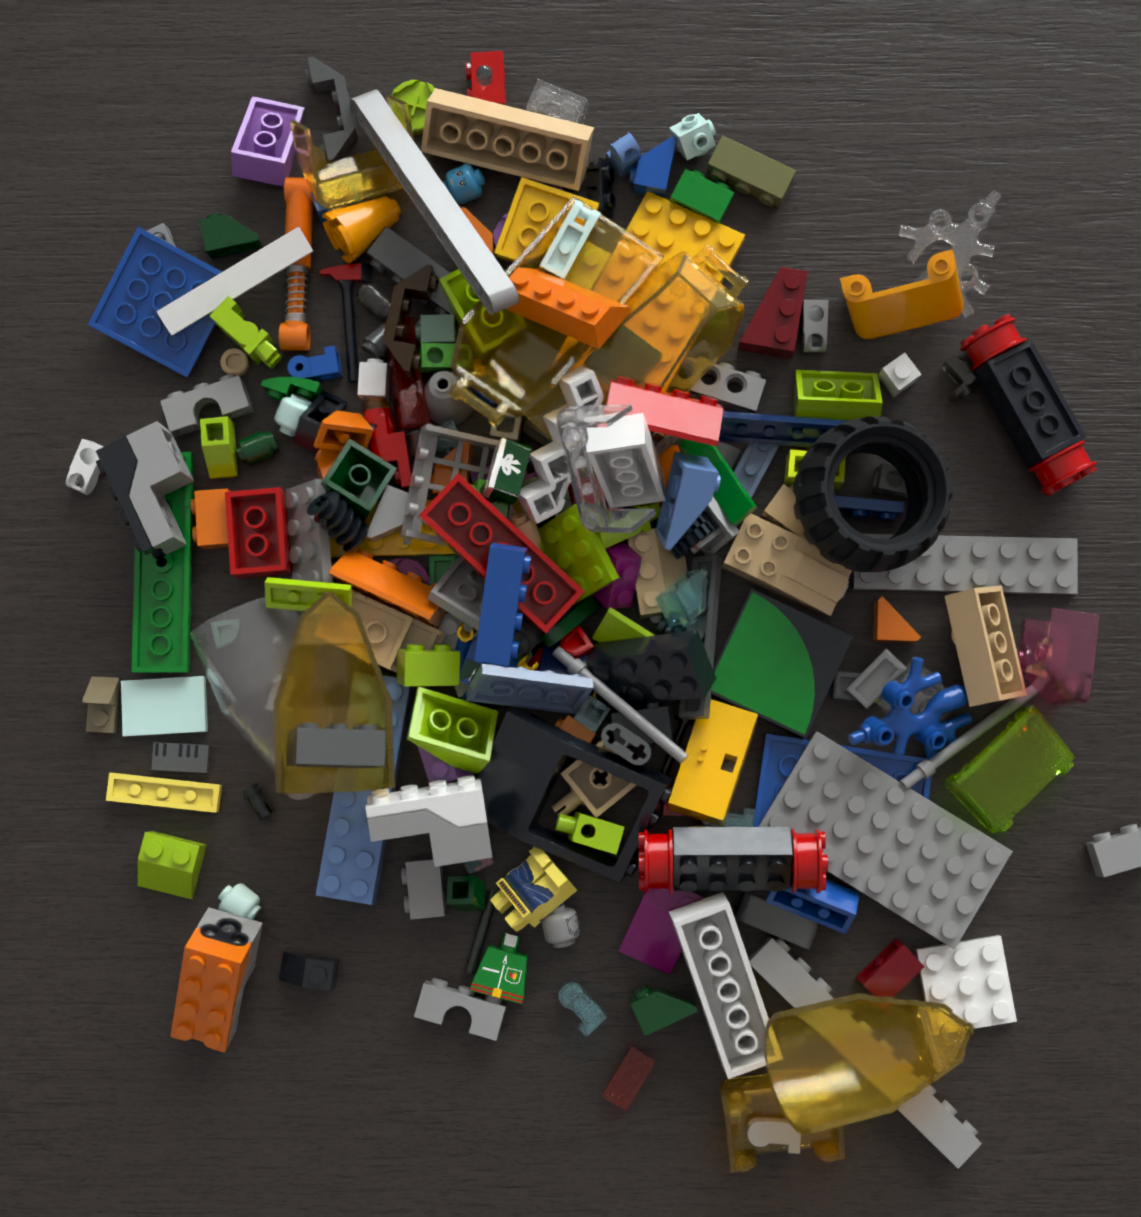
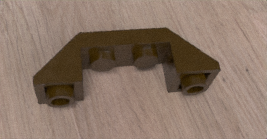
M425 265L394 286L383 335V341L408 379L413 380L415 372L420 371L422 355H419L416 345L400 341L405 339L406 325H404L405 315H409L411 312V298L431 301L432 293L437 292L439 276H436L432 265Z

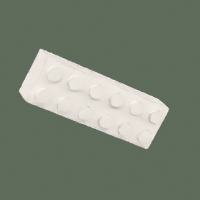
M721 892L669 911L727 1078L731 1079L782 1060L730 903L724 893Z

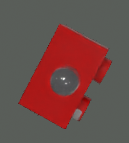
M503 51L471 52V63H466L467 80H472V89H467V96L506 105Z

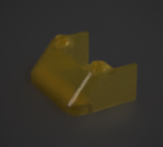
M392 95L386 96L389 107L414 141L408 103ZM296 120L290 121L298 164L316 201L323 207L334 209L404 189L376 147L372 151L326 162L323 150L312 144L310 129Z

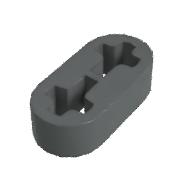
M611 723L603 729L601 733L603 744L631 764L642 765L650 759L651 748L649 744L622 725ZM619 729L621 731L619 736L626 741L624 746L616 741L610 744L608 742L609 736L606 734L607 731ZM628 743L634 747H638L640 744L645 747L643 750L646 754L645 758L639 757L637 760H633L631 758L633 752L626 748Z

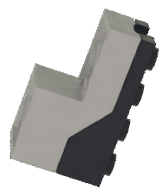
M156 421L96 450L99 458L96 461L98 469L103 476L107 475L111 483L108 486V490L115 501L118 500L123 509L119 513L125 525L131 526L134 533L131 539L138 551L142 550L146 555L152 553L155 559H159L186 546L187 543L165 495L194 482V479L172 433Z

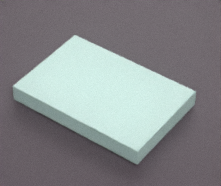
M206 676L121 681L122 734L124 737L208 732Z

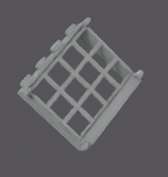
M428 423L421 427L400 537L404 538V544L410 545L411 539L447 546L438 536L420 533L422 522L418 519V516L425 509L428 489L441 492L446 487L430 483L433 463L453 467L450 481L458 474L459 469L478 473L477 479H484V474L488 475L490 470L486 468L489 449L495 450L499 440L437 427ZM438 437L458 441L454 461L435 457ZM464 443L483 447L479 467L460 463ZM483 496L484 498H486V499H487L489 502H491V503H492L493 500H494V499H491V498H488V497ZM510 504L508 506L507 519L509 521L511 520V516L516 514V510L512 508L513 505Z

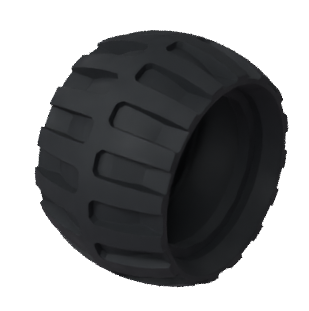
M870 416L843 422L828 430L814 442L804 455L799 471L795 476L793 493L795 494L796 502L793 508L796 519H800L805 532L802 534L809 544L815 545L820 550L822 557L831 563H837L852 571L884 572L902 567L914 561L935 543L939 532L945 527L949 518L950 508L947 505L948 501L953 497L952 482L948 481L946 470L949 467L945 458L939 456L934 448L935 443L927 435L918 434L914 431V426L900 420L891 421L886 417ZM864 452L878 455L892 464L905 481L909 499L906 518L897 533L889 539H873L855 531L840 514L834 500V479L840 463L848 454Z

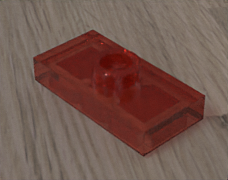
M415 372L414 380L408 379L405 373H394L392 379L401 428L423 427L427 423L430 424L421 372Z

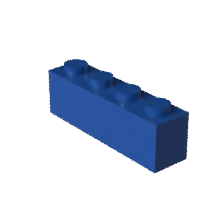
M492 543L490 546L474 661L509 666L512 658L517 659L519 642L514 641L516 630L521 631L523 613H518L520 602H525L527 585L522 584L524 573L529 574L531 556H526L527 548L498 543Z

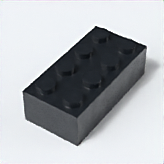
M698 630L599 642L586 659L590 672L629 705L705 698L716 680L714 670ZM601 697L605 705V708L613 707L609 702H607L603 697Z

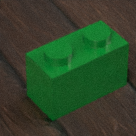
M685 169L670 197V202L721 224L733 201L734 192L724 183H714L706 179V176L699 171L692 170L691 172Z

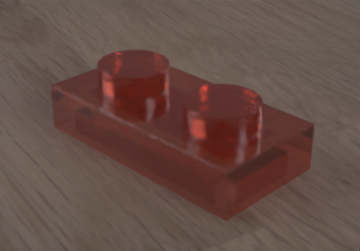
M631 1045L603 1091L602 1096L627 1111L655 1065L656 1060Z

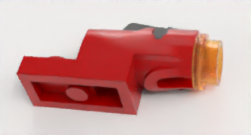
M386 398L366 400L365 407L363 408V417L373 428L367 450L393 466L398 465L399 468L394 473L396 484H401L404 491H409L413 470L407 435L404 431L394 433L397 429Z

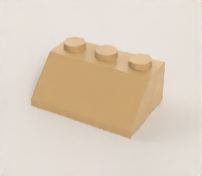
M656 528L645 533L641 531L637 535L626 539L627 545L642 557L637 583L635 584L639 619L688 611L690 582L685 556L677 560L670 550L665 549L655 532Z

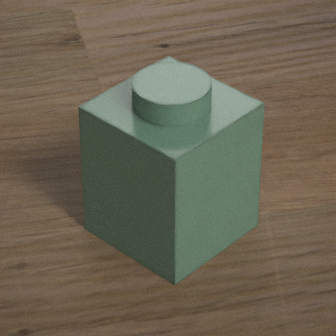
M454 314L421 315V324H416V340L421 341V343L456 344V320Z

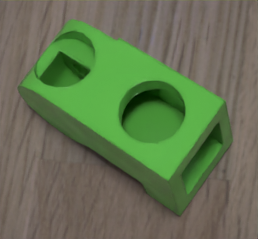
M450 343L420 344L419 355H422L420 373L448 370L467 371L471 369V347L469 345Z

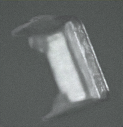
M632 405L569 406L560 411L556 417L558 433L577 511L583 526L591 532L632 533L656 515L655 509L607 508L602 488L586 451V444L588 442L587 428L609 427L633 410Z

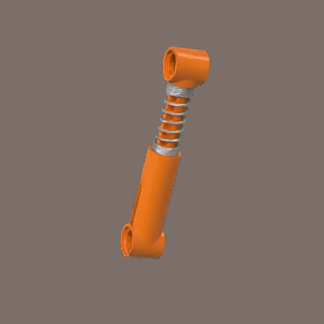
M286 177L284 182V198L286 203L285 234L299 227L312 247L313 205L315 203L311 191L316 190L314 178ZM311 254L285 268L286 275L289 277L286 280L289 284L286 287L288 293L285 295L288 298L285 302L288 307L285 309L287 312L285 322L281 323L279 327V346L281 351L310 350L311 332L309 324L306 323V314L304 313V309L307 308L304 306V302L307 301L304 295L307 294L305 292V287H307L305 280L308 278L305 276L311 270Z

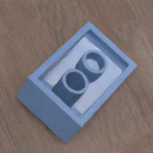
M674 452L665 489L666 501L662 502L655 531L662 545L667 550L673 548L712 501L713 493L719 489L720 475H718V471L707 457Z

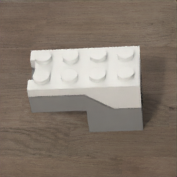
M463 776L457 779L458 782L446 784V780H437L430 782L428 787L418 788L416 784L403 786L400 788L401 791L389 793V789L373 791L371 796H367L368 804L365 807L371 842L429 833L434 867L492 858L481 779H475L474 776Z

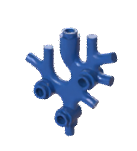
M912 657L910 672L906 680L901 684L896 681H890L882 689L883 700L891 706L889 714L883 719H879L876 716H870L865 719L863 724L859 726V731L848 735L849 742L855 745L862 741L866 744L873 741L877 745L883 746L891 743L895 735L896 740L893 752L903 755L905 754L909 737L914 734L915 739L924 745L926 758L930 759L937 754L938 749L945 746L946 742L949 745L957 739L955 732L958 728L972 722V718L967 712L942 723L939 721L943 713L966 705L968 698L965 686L956 684L938 692L929 700L921 713L912 714L909 708L914 704V695L921 690L942 682L938 672L921 677L924 659Z

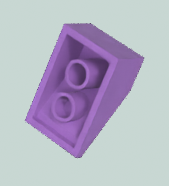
M252 96L231 150L232 176L284 187L285 178L289 177L293 166L305 107Z

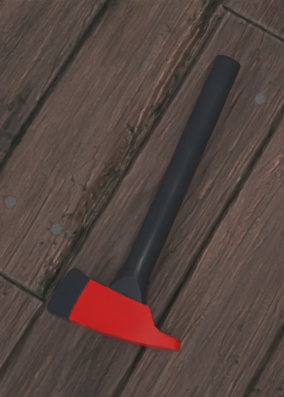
M369 263L338 265L319 271L320 276H330L335 282H339L342 291L349 383H358L359 378L353 286L354 282H370L372 266Z

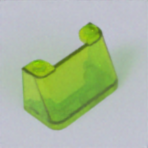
M1034 705L1026 706L1019 710L1013 716L1017 721L1008 723L1006 725L1007 728L969 764H965L962 767L963 770L957 775L952 774L943 783L990 833L997 831L1003 833L1009 829L1014 823L1011 819L1059 773L1064 775L1074 766L1072 760L1075 756Z

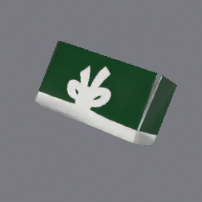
M504 438L499 440L495 447L483 496L510 505L515 504L519 498L515 494L520 495L531 446Z

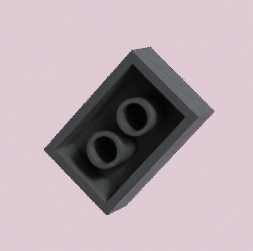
M301 723V725H296L295 729L287 731V767L373 769L385 766V731L377 730V725H359L351 730L348 729V724H330V726H324V729H319V723Z

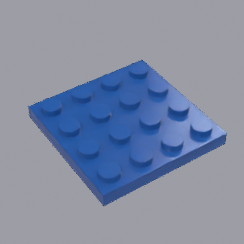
M137 227L88 325L189 378L216 326L215 322L210 318L212 313L171 336L156 311L222 273V271Z

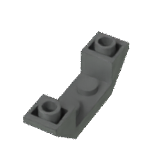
M309 57V68L305 69L308 84L314 85L317 94L331 91L334 105H339L341 114L336 115L340 131L323 134L325 144L320 145L324 162L329 161L332 170L338 169L359 138L350 104L349 88L343 75L316 58Z

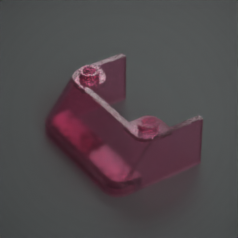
M1051 608L1049 622L1024 619L1021 650L1017 651L1022 675L1050 705L1065 707L1088 701L1092 685L1100 614Z

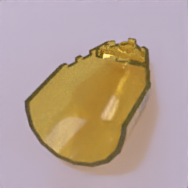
M325 592L310 608L300 615L273 704L276 794L353 792L395 788L392 699L385 685L359 613L352 607H349L335 593ZM301 723H319V729H324V726H330V724H348V729L351 730L359 725H377V730L385 731V766L373 769L287 767V731L295 729V726L301 725Z
M861 993L777 1012L767 1021L764 1035L765 1062L769 1081L784 1117L798 1133L809 1135L893 1113L906 1101L921 1093L924 1088L936 1082L963 1062L966 1054L964 1052L970 1036L974 1034L973 1025L959 1018L952 1012L953 1010L943 1003L900 1000L885 996L875 997Z

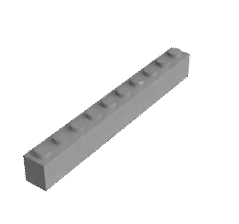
M769 936L749 956L750 965L959 1169L982 1144L975 1137L979 1132L967 1120L961 1123L954 1116L958 1111L946 1100L940 1103L933 1096L937 1091L925 1079L919 1082L913 1076L916 1070L904 1059L898 1062L891 1055L895 1050L883 1038L878 1042L871 1035L874 1029L864 1019L861 1018L857 1022L850 1015L853 1009L841 997L836 1001L829 994L832 988L821 977L817 981L808 974L811 968L800 957L795 961L788 954L791 948L781 938L778 937L774 940Z

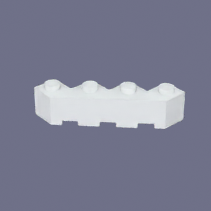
M583 366L557 378L567 404L543 416L553 442L530 453L531 461L539 479L521 488L520 495H517L523 511L527 513L529 519L537 524L562 511L565 503L564 496L569 483L572 484L580 463L578 459L583 445L586 446L585 422L593 421L597 408L601 407L604 399L594 371Z

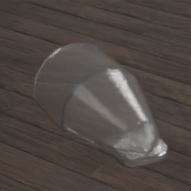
M265 597L232 608L196 627L190 633V637L222 714L280 778L287 795L295 800H303L333 787L336 783L338 768L286 766L287 731L295 729V726L301 725V723H319V729H324V726H330L326 668L302 611L266 608Z

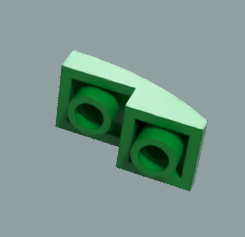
M276 377L262 380L261 386L267 391L266 395L279 401L283 397H291L295 390H297V395L310 400L312 396L318 397L324 390L320 382L297 377Z

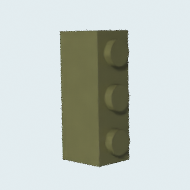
M722 135L708 162L706 173L716 182H726L734 186V189L741 194H751L758 197L759 201L766 206L772 207L774 205L779 208L794 179L796 170Z

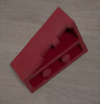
M780 267L742 336L737 350L786 359L792 358L795 350L808 271Z

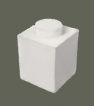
M903 353L883 367L878 374L879 379L893 398L914 384L921 376V373L906 353Z
M367 359V362H359L357 395L361 401L388 402L390 368L387 363H383V360Z

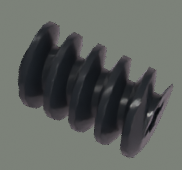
M336 491L322 493L307 508V514L310 516L315 515L314 521L322 523L321 528L325 531L329 530L328 535L331 538L336 537V543L343 545L345 552L355 550L368 534V524L361 520V517L354 513L350 506H347V502L340 498Z

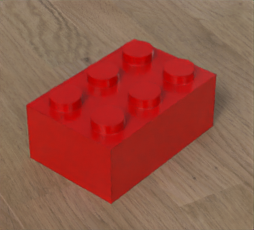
M281 487L225 492L230 574L233 577L241 579L292 574V564L289 559L290 539L287 532L288 513L285 505L286 492Z

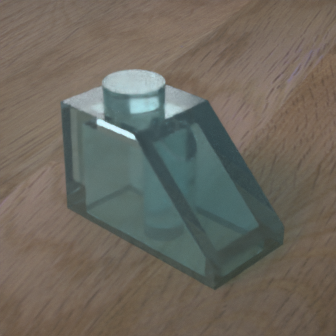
M705 567L683 573L655 598L669 627L677 625L688 627L698 620L697 616L705 610L707 570Z

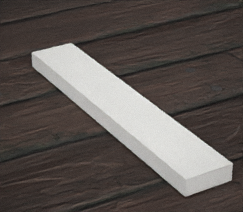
M297 227L156 312L171 336L212 313L227 296L234 300L314 251L301 229Z

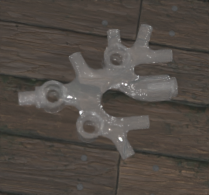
M992 190L985 200L981 199L979 203L974 204L969 210L968 219L961 224H954L951 220V215L946 210L938 209L930 215L927 226L914 228L901 225L899 230V236L915 240V246L906 256V259L912 264L916 263L933 241L945 240L952 245L964 300L962 314L965 318L975 313L966 297V291L974 288L982 295H985L990 288L987 283L978 278L977 268L969 264V261L975 255L993 257L995 246L980 243L978 234L980 230L989 225L991 215L995 211L994 206L1001 198V195L995 190ZM977 215H982L984 219L982 221H977L974 217ZM938 221L945 223L943 227H937L935 224ZM927 269L914 282L929 279ZM970 275L972 279L965 282L962 280V277Z

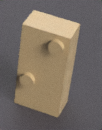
M1002 585L973 588L946 595L945 600L952 627L951 636L956 645L969 706L1026 696L1027 693Z

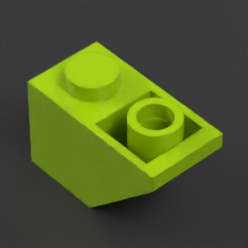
M228 416L200 419L202 449L210 479L238 477L234 422Z

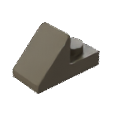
M91 677L82 703L88 704L86 732L116 733L121 678Z

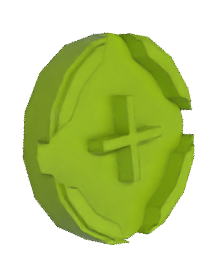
M409 80L401 83L391 94L389 107L408 134H423L427 100L435 90L433 85L427 82Z

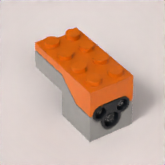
M208 907L184 948L170 1037L182 1041L195 1039L203 1042L208 1048L223 1053L226 1052L236 1032L244 986L255 968L262 922Z

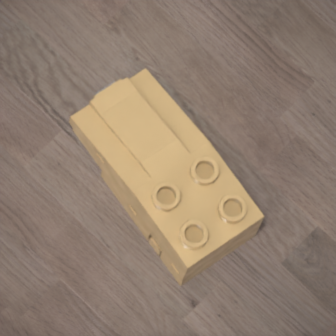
M753 514L746 517L723 562L722 569L791 602L799 603L830 617L836 604L841 598L843 599L849 587L848 579L852 570H848L837 563H831L820 555V550L815 545L809 544L804 538Z
M352 590L351 614L322 613L312 635L397 673V649H407V644H422L424 649H434V644H442L446 633Z

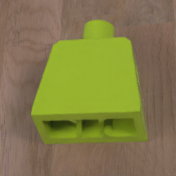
M575 812L574 817L559 813L555 830L568 833V839L573 842L617 855L624 826ZM584 825H588L590 827V830L586 835L581 833V829Z

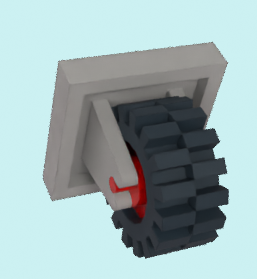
M713 496L712 501L670 551L677 560L690 551L695 554L702 550L706 556L715 555L740 531L735 525H732Z

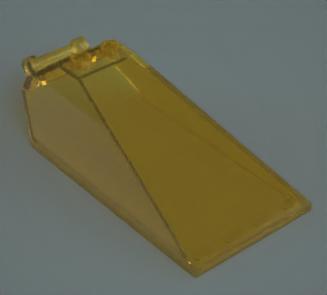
M575 196L569 200L505 271L508 277L517 268L540 269L539 266L574 202L576 199L582 202ZM584 203L583 207L593 211V208ZM600 214L565 280L625 305L663 261L664 256ZM578 216L574 221L583 227L586 223L584 219ZM479 300L460 322L451 362L454 375L460 379L452 387L449 395L456 400L461 399L487 417L490 424L498 427L508 412L518 418L551 392L590 345L511 312L507 308L491 315ZM470 385L498 404L499 407L495 410L466 390V388Z
M709 243L702 248L695 258L688 252L681 251L651 270L620 302L629 306L631 312L600 349L581 342L518 407V410L552 440L543 416L567 404L557 378L580 366L594 371L604 395L601 407L597 408L593 421L604 419L602 411L610 379L617 380L618 376L633 379L634 385L645 387V383L662 386L661 391L673 393V389L689 392L731 348L745 312L744 305L737 296L749 284L750 280L744 275L741 277L714 252L715 248ZM706 260L734 285L730 290L723 286L702 266ZM583 445L578 459L580 462L578 466L600 485L587 455L586 446Z

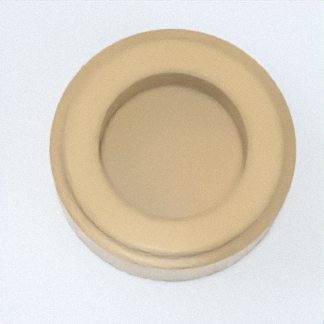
M229 349L221 357V367L228 375L242 376L249 368V359L240 349Z

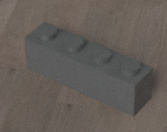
M387 226L367 251L371 260L369 264L380 273L386 271L392 276L391 280L396 285L425 265H432L439 279L450 274V272ZM440 283L437 292L432 293L431 301L416 299L423 305L429 303L435 307L434 312L437 315L453 314Z

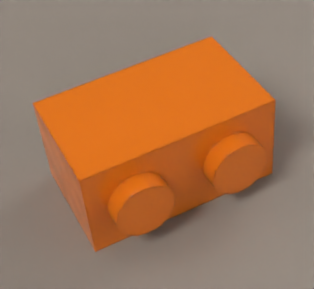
M227 488L194 491L195 499L191 500V511L193 516L196 515V526L192 528L194 543H197V546L202 549L229 548L225 492L231 491Z

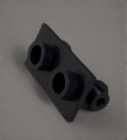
M599 157V162H590L589 167L586 168L587 188H596L595 192L587 193V199L598 202V212L613 218V208L616 206V199L612 189V182L615 180V172L611 164L602 157Z

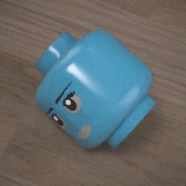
M463 164L448 171L443 184L458 204H465L482 195V185L485 184V179L480 169L475 170L470 164Z

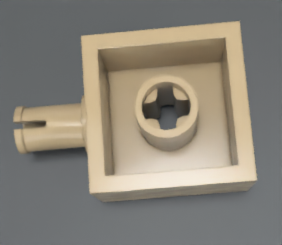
M602 740L596 744V746L616 754L607 748ZM576 760L560 773L571 786L569 788L571 791L551 807L556 813L563 806H566L560 813L569 815L582 804L583 806L586 805L597 818L633 789L636 784L607 772L608 776L605 778L607 784L604 786L601 783L595 785L593 780L596 777L593 773L597 770L600 773L604 771Z

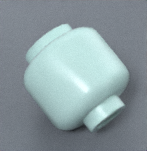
M291 394V397H284L274 416L275 422L281 426L279 431L294 437L299 417L312 402L296 394Z
M242 883L235 885L233 888L228 885L218 897L221 900L218 910L251 920L254 919L261 909L258 895Z

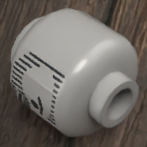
M562 903L549 915L541 919L544 938L548 943L553 944L555 948L567 947L576 942L575 939L580 934V926L577 913L573 908L565 907L564 903Z

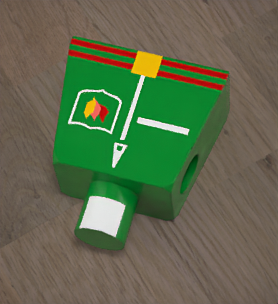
M504 932L500 947L489 945L470 986L471 991L520 1004L523 1003L528 955L517 952L521 936Z

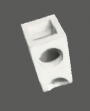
M81 440L69 468L66 486L85 495H89L93 491L100 474L96 461L99 460L96 450L104 446L90 440Z

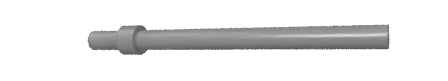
M560 646L554 650L552 655L568 668L567 671L570 674H579L583 677L593 678L594 691L680 764L687 759V753L586 669L587 665L579 658L574 659Z
M1030 685L1026 688V696L1012 698L929 760L924 759L917 764L913 772L900 780L904 788L908 790L921 779H928L936 773V768L1037 695L1036 688Z

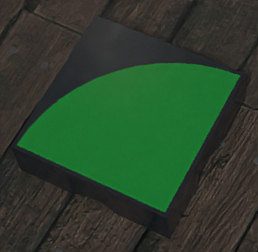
M751 588L734 621L725 645L713 666L716 680L712 685L711 696L731 706L756 713L765 722L800 739H806L854 636Z

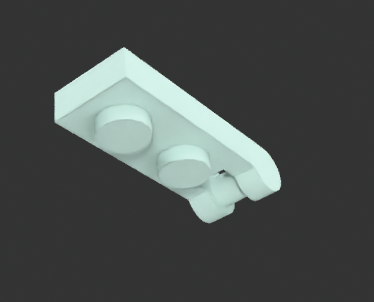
M577 199L539 266L545 272L564 280L601 214L594 209L590 211L583 207L584 203ZM577 216L586 221L584 227L574 222Z

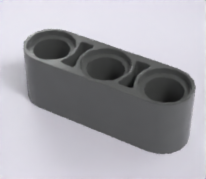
M743 892L734 915L736 920L809 950L820 925L766 903V900L747 892Z

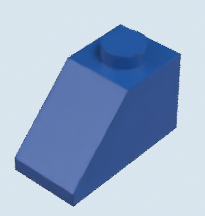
M670 137L639 157L637 167L632 166L629 182L634 183L633 193L646 195L647 192H651L665 198L677 138Z

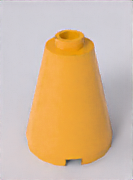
M387 196L327 211L322 215V218L327 219V221L323 222V227L334 249L338 250L341 248L345 254L341 258L345 262L351 263L376 241L386 226L391 228L399 221L398 214L401 211L394 199L390 200Z

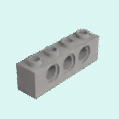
M685 354L682 355L677 367L685 366L690 373L685 377H680L674 371L665 389L673 391V389L682 390L690 393L689 397L699 400L701 396L717 399V404L740 413H756L766 382L765 379L761 378L760 374L753 371L739 372L735 370L734 366L727 363H719L717 365L708 362L709 359L702 355L694 354L693 357ZM705 374H710L714 376L716 382L712 385H706L702 382L701 377ZM736 382L741 386L742 391L732 393L728 390L727 385Z

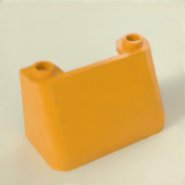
M953 249L937 253L929 259L927 264L929 279L873 293L869 280L863 275L857 274L840 278L843 294L857 335L862 339L870 340L957 318L963 312L964 300Z

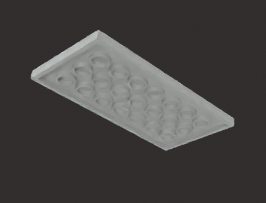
M817 731L813 734L758 827H790V829L795 830V833H814L815 829L825 831L826 847L823 849V854L828 856L829 873L954 950L1013 852L910 788L906 790L901 782Z

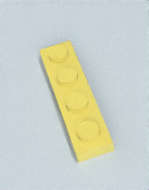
M109 773L106 801L219 813L222 785Z

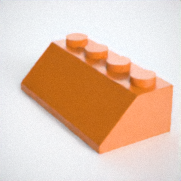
M517 268L509 277L518 293L519 303L508 307L507 310L597 349L601 348L631 312L629 306L540 269Z
M359 549L358 552L353 550L346 552L331 567L329 574L339 584L352 585L353 591L439 629L447 611L427 599L436 583L429 586L422 583L423 578L409 571L407 575L397 571L398 566L386 560H383L382 564L372 560L374 556L362 549Z

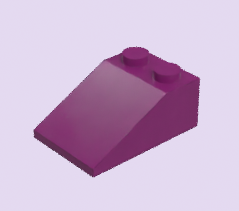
M674 886L673 894H670L668 889H649L648 894H645L644 891L618 951L670 975L682 949L669 911L705 899V897L693 891H674Z

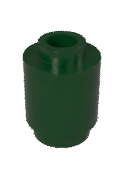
M262 430L239 440L241 446L236 448L242 463L248 461L250 466L274 456L273 453L279 451L270 430L265 433Z

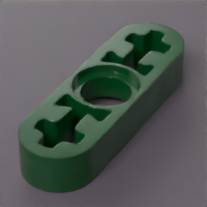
M591 595L567 612L546 634H541L540 638L548 648L551 647L594 612L601 604Z

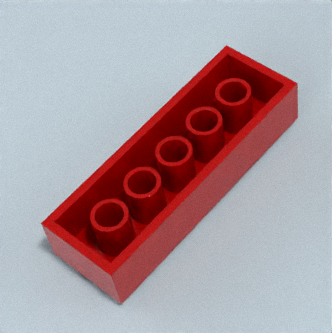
M459 473L418 516L422 523L484 580L486 579L489 550L492 543L527 548L526 556H531L529 574L524 573L522 584L527 585L525 602H520L518 612L523 613V616L542 634H546L585 592Z

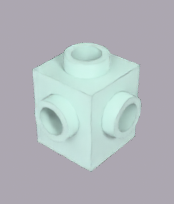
M699 113L688 115L682 119V122L670 127L672 137L677 138V151L687 161L695 156L698 157L706 154L709 149L716 146L713 138L716 131L712 122L709 119L705 120Z

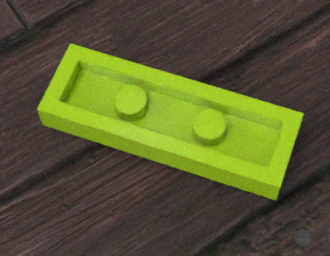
M267 577L265 581L266 608L350 615L352 612V585Z

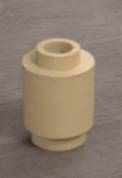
M519 512L511 516L510 522L541 549L540 543L542 539L536 523L528 518L527 513Z

